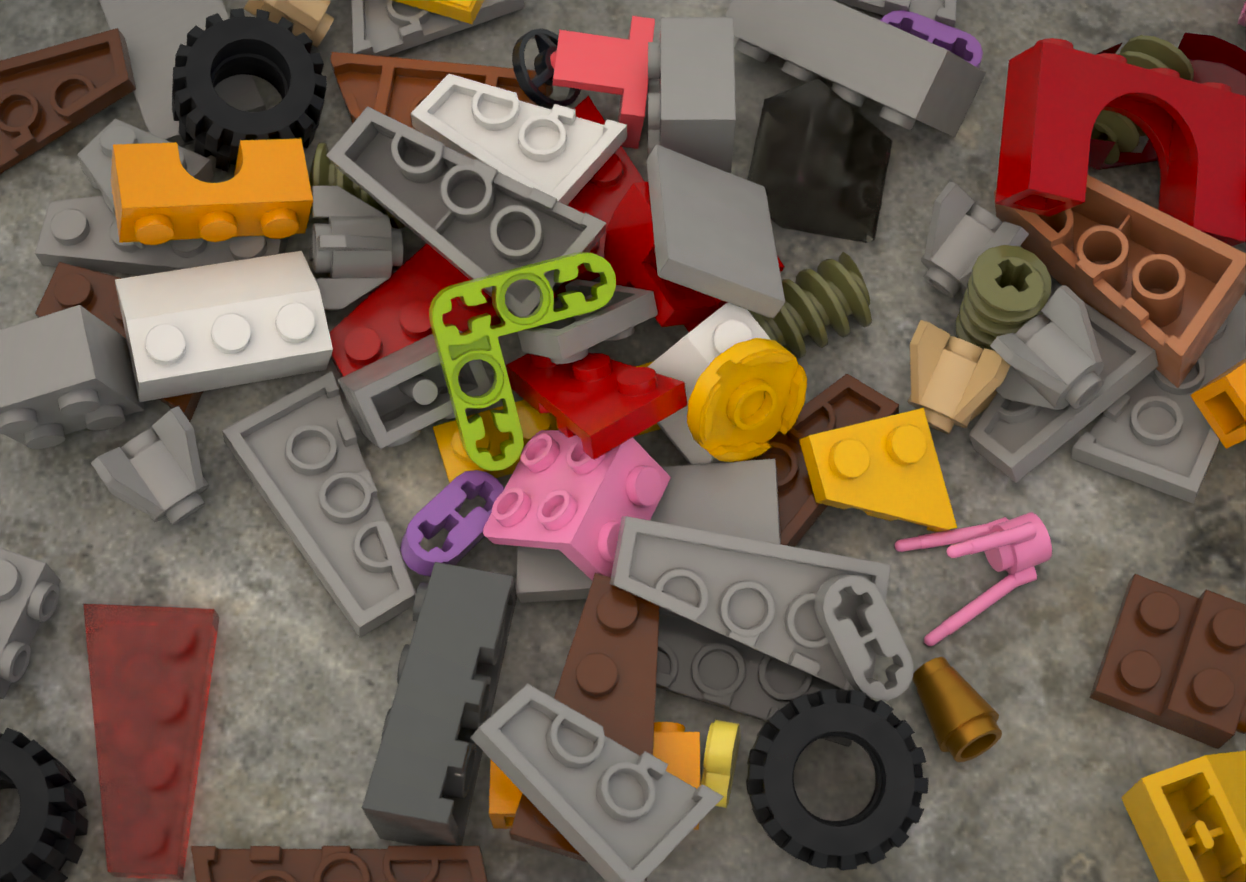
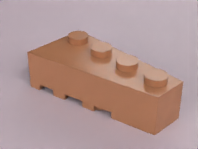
M1087 175L1085 203L1050 217L995 204L997 218L1002 222L1006 221L1021 226L1029 233L1021 247L1034 253L1045 264L1049 274L1062 286L1066 285L1086 304L1156 351L1158 361L1156 369L1177 388L1180 387L1246 290V253Z

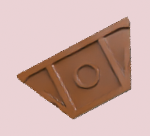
M331 52L330 60L333 72L352 124L368 106L415 129L410 113L448 74L515 92L520 101L537 105L520 87L513 68ZM527 70L529 77L532 79L536 75L535 70ZM543 83L537 89L545 96L550 97L554 86H548Z

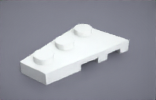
M448 74L410 113L413 127L421 133L442 142L444 146L471 159H477L497 169L498 172L526 186L534 187L557 198V201L565 205L570 203L627 139L626 124L606 119L603 125L576 117V110L554 104L552 110L520 101L515 92Z

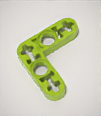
M588 252L572 253L450 285L440 290L432 299L429 308L430 325L462 445L468 457L480 468L489 471L503 470L516 462L524 446L523 432L498 337L592 312L605 306L613 297L616 288V275L611 264L603 257ZM583 263L587 271L599 273L600 283L591 286L592 297L585 300L582 292L574 290L559 293L557 295L563 303V307L553 310V290L549 281L544 276L545 272L554 270V282L557 283L573 280L578 277L577 266ZM527 279L537 286L540 292V302L538 308L532 314L517 317L508 311L505 304V294L507 288L513 282ZM492 286V305L496 314L501 319L500 324L490 326L491 315L488 313L469 318L467 324L469 330L463 333H459L455 325L443 323L442 314L452 310L451 299L460 297L463 304L467 306L487 303L481 290ZM481 359L488 362L494 371L493 385L486 393L480 396L465 394L459 386L458 375L460 370L467 362ZM502 399L503 409L490 410L495 427L500 432H509V439L500 443L501 454L491 456L486 448H476V441L485 437L482 417L477 413L467 419L465 409L486 408Z

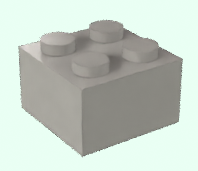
M660 17V42H648V157L655 145L658 144L731 173L736 123L733 17Z
M81 305L0 330V434L6 435L26 445L28 448L44 449L63 443L66 439V434L85 428L93 431L115 428L125 422V416L145 410L144 403L139 402L127 339Z

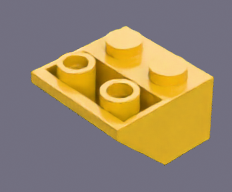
M1246 750L1205 755L1141 778L1121 797L1159 882H1246Z

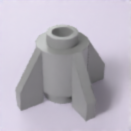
M949 181L934 201L925 254L921 258V262L928 269L924 275L925 280L942 294L954 298L958 292L961 294L965 293L967 283L972 275V268L979 255L989 248L1000 245L1021 247L1029 233L1021 226L1006 221L1002 222L988 210L974 204L975 201L960 186Z
M312 186L313 218H328V223L313 224L309 261H313L315 273H329L330 278L315 279L320 289L324 310H342L391 277L392 266H402L401 229H391L390 219L387 215L341 187Z
M1063 285L1059 286L1041 310L1052 322L1044 315H1038L1025 323L1015 334L1009 333L997 336L990 345L994 351L1011 365L1003 383L996 389L1004 399L1055 410L1064 409L1070 404L1075 409H1078L1088 403L1103 386L1104 381L1099 375L1105 363L1101 359L1085 303L1069 287Z
M179 406L170 409L152 425V428L140 433L121 448L117 447L106 452L91 462L112 495L148 514L154 522L167 517L171 524L175 525L205 505L200 494L209 487V484L202 475L194 428Z

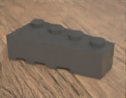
M435 562L429 583L420 582L413 606V621L417 622L411 644H406L401 653L397 673V691L392 707L388 710L385 718L380 748L362 805L365 815L380 839L417 846H462L483 750L471 737L491 717L517 600L514 577L512 575Z

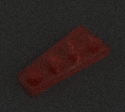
M83 604L107 872L114 877L183 880L219 616L214 609Z

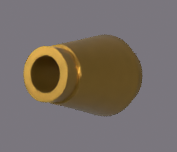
M945 657L934 658L924 663L913 673L912 681L917 687L918 695L942 752H950L956 762H964L983 754L998 742L1002 736V731L996 723L999 714L950 666Z

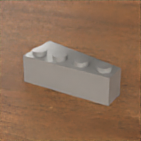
M732 0L725 14V17H733L734 36L739 38L734 48L735 50L763 63H766L769 54L772 53L785 59L781 71L813 85L817 75L834 82L829 92L830 94L858 107H862L866 97L883 105L878 116L910 131L917 120L955 138L986 75L984 71L947 49L834 0Z
M368 106L326 155L338 170L470 280L572 253H589L606 233V222L557 201V198L534 187L526 186L498 172L497 169L444 146L442 142ZM554 270L544 273L554 294L564 282H554ZM527 279L517 280L507 288L505 304L508 311L514 316H528L538 308L540 292L532 281ZM492 286L483 288L482 290L492 298Z

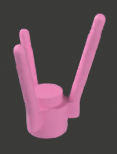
M1032 512L1010 520L1003 517L982 525L900 539L894 545L898 552L951 545L946 551L950 558H958L984 551L989 564L995 571L1001 572L1006 570L1008 572V576L929 632L924 637V643L929 647L936 645L945 637L957 631L1015 588L1037 580L1034 566L1049 561L1052 557V544L1048 531L1042 520Z

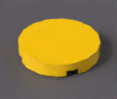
M754 338L734 344L714 358L695 384L688 401L687 424L693 439L719 461H745L762 455L772 447L767 441L772 439L778 431L785 435L795 424L806 397L807 377L805 370L798 364L796 357L776 340Z

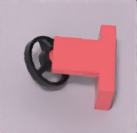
M632 16L628 39L559 30L558 36L546 29L531 30L521 36L513 48L512 64L516 79L524 93L535 104L551 110L554 104L564 107L572 104L578 98L581 89L621 95L618 122L627 125V139L621 146L638 149L645 118L649 82L648 42H653L655 19ZM529 39L536 40L539 54L534 60L536 75L532 79L529 77L524 60V51ZM544 83L548 86H560L570 89L565 100L557 101L545 96L537 88Z

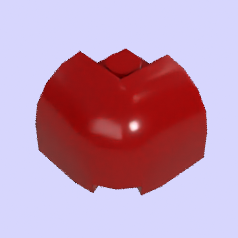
M633 182L616 207L607 226L604 258L611 264L615 272L616 285L654 291L658 315L654 318L661 327L684 325L687 331L690 332L727 302L660 278L657 275L649 183ZM778 258L779 269L781 273L785 266Z

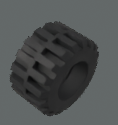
M244 8L230 9V18L223 20L218 13L206 18L205 31L195 25L187 33V44H180L175 56L172 82V113L174 121H179V134L185 143L195 140L194 152L206 158L210 155L216 158L215 168L228 172L230 164L236 165L240 140L302 139L303 147L308 149L314 139L316 128L319 126L327 89L326 76L322 75L324 63L319 52L310 54L313 41L305 32L295 36L292 34L294 23L284 17L281 18L278 24L269 21L270 12L257 9L256 17H245ZM234 75H254L273 85L279 92L282 101L265 111L247 112L227 104L220 98L214 88L222 80Z
M826 689L808 695L805 694L789 702L776 711L763 725L757 734L753 748L750 749L747 761V794L750 797L753 807L752 811L758 823L761 824L768 836L780 848L812 866L823 869L828 867L851 870L857 869V866L861 864H874L885 859L886 852L893 847L900 848L909 838L906 834L913 823H919L924 811L923 808H920L922 793L928 794V778H923L922 763L926 762L922 747H917L911 737L915 732L906 720L900 721L892 713L893 708L882 700L875 701L870 699L863 692ZM828 736L844 737L859 744L869 755L875 770V789L870 802L862 812L842 821L824 820L810 813L800 802L794 787V769L800 754L814 741Z
M7 728L3 734L0 733V790H18L20 812L13 831L0 845V882H65L68 877L62 874L60 870L66 861L77 864L83 852V849L74 843L75 836L87 835L88 820L78 812L79 809L87 806L84 794L73 784L76 781L75 777L61 762L34 739L31 741L21 732Z

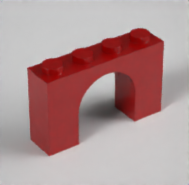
M1057 38L1039 40L1034 46L1009 59L995 204L1050 217L1085 203L1091 134L1098 115L1102 110L1119 113L1132 120L1144 131L1151 141L1157 154L1161 175L1158 210L1230 246L1246 242V96L1231 92L1232 88L1223 83L1207 82L1200 84L1182 79L1179 72L1172 69H1146L1127 64V59L1118 54L1102 53L1095 55L1073 49L1074 46L1071 42Z

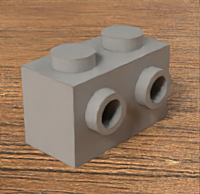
M433 334L338 379L362 434L379 449L386 446L395 447L417 437L421 433L422 428L441 419L455 418ZM480 359L471 360L461 368L458 381L461 390L465 394L480 396L492 387ZM466 408L465 412L467 413L473 408Z

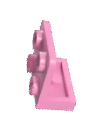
M542 430L536 433L524 446L520 461L505 489L493 504L492 513L483 528V534L493 544L560 550L592 581L595 573L611 577L622 516L651 520L671 477L633 437L593 460L583 451L582 440L577 435L568 438L560 430Z

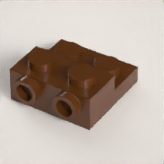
M1134 574L1128 582L1089 698L1217 749L1235 735V731L1245 734L1246 604L1209 590H1205L1197 598Z

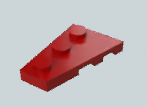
M588 352V355L583 359L566 364H555L548 357L528 353L506 365L511 389L540 414H553L556 417L558 430L568 438L577 435L582 440L583 451L593 460L688 405L685 382L657 374L652 368L635 367L612 360L608 355L602 353Z

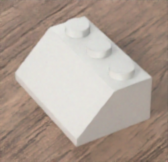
M302 251L115 279L139 402L327 369L333 347L320 289Z

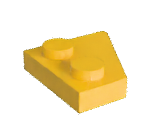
M924 408L809 435L799 440L816 503L844 510L855 508L863 510L868 516L888 521L899 519L927 526V530L932 532H942L957 528Z

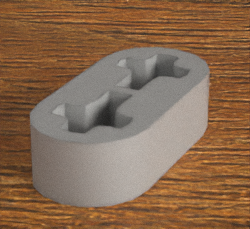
M841 574L829 578L818 590L814 608L817 619L847 681L855 691L866 693V697L884 701L897 698L910 685L913 679L914 665L911 654L881 592L873 582L861 576ZM843 588L848 594H861L864 603L856 608V615L864 629L860 632L857 631L850 618L835 617L833 609L842 603L839 592ZM867 642H870L877 655L892 657L894 664L885 670L888 679L885 684L872 678L865 679L864 671L872 666V660L864 645Z

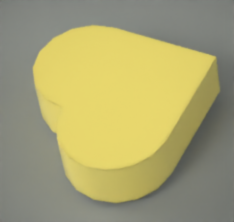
M715 720L714 723L711 722L705 747L701 784L724 796L716 806L727 808L741 734L740 724Z

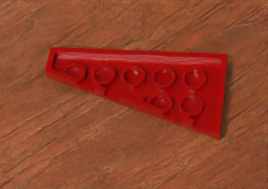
M589 96L574 108L576 110V117L603 125L606 122ZM620 146L567 206L606 222L607 229L616 207L633 182L645 181L623 147ZM606 233L589 253L604 258ZM426 243L394 272L388 280L382 283L329 332L333 347L331 359L341 377L433 334L429 320V308L432 299L440 290L450 285L469 281L470 279ZM583 263L577 266L578 277L575 279L591 281L600 275L596 272L587 271ZM573 280L565 281L553 294L554 298L558 297L557 294L566 292L565 286ZM481 290V293L486 298L487 303L467 306L463 304L460 297H455L451 299L452 310L442 314L444 324H453L462 332L469 330L467 325L468 319L484 313L490 314V326L500 324L501 319L496 314L492 305V298L483 290Z

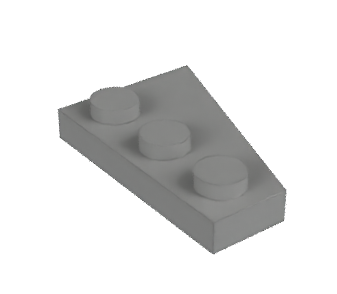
M351 0L353 54L387 57L524 9V0H484L473 24L393 0Z
M1086 303V310L1102 361L1105 363L1099 375L1104 383L1098 393L1081 408L1075 409L1070 404L1060 410L1004 399L997 393L969 434L974 450L1015 483L1020 481L1158 367L1156 351Z
M526 684L497 710L471 737L606 882H643L724 797L703 784L696 789L666 771L668 764L644 751L639 756L605 736L603 726L530 684Z

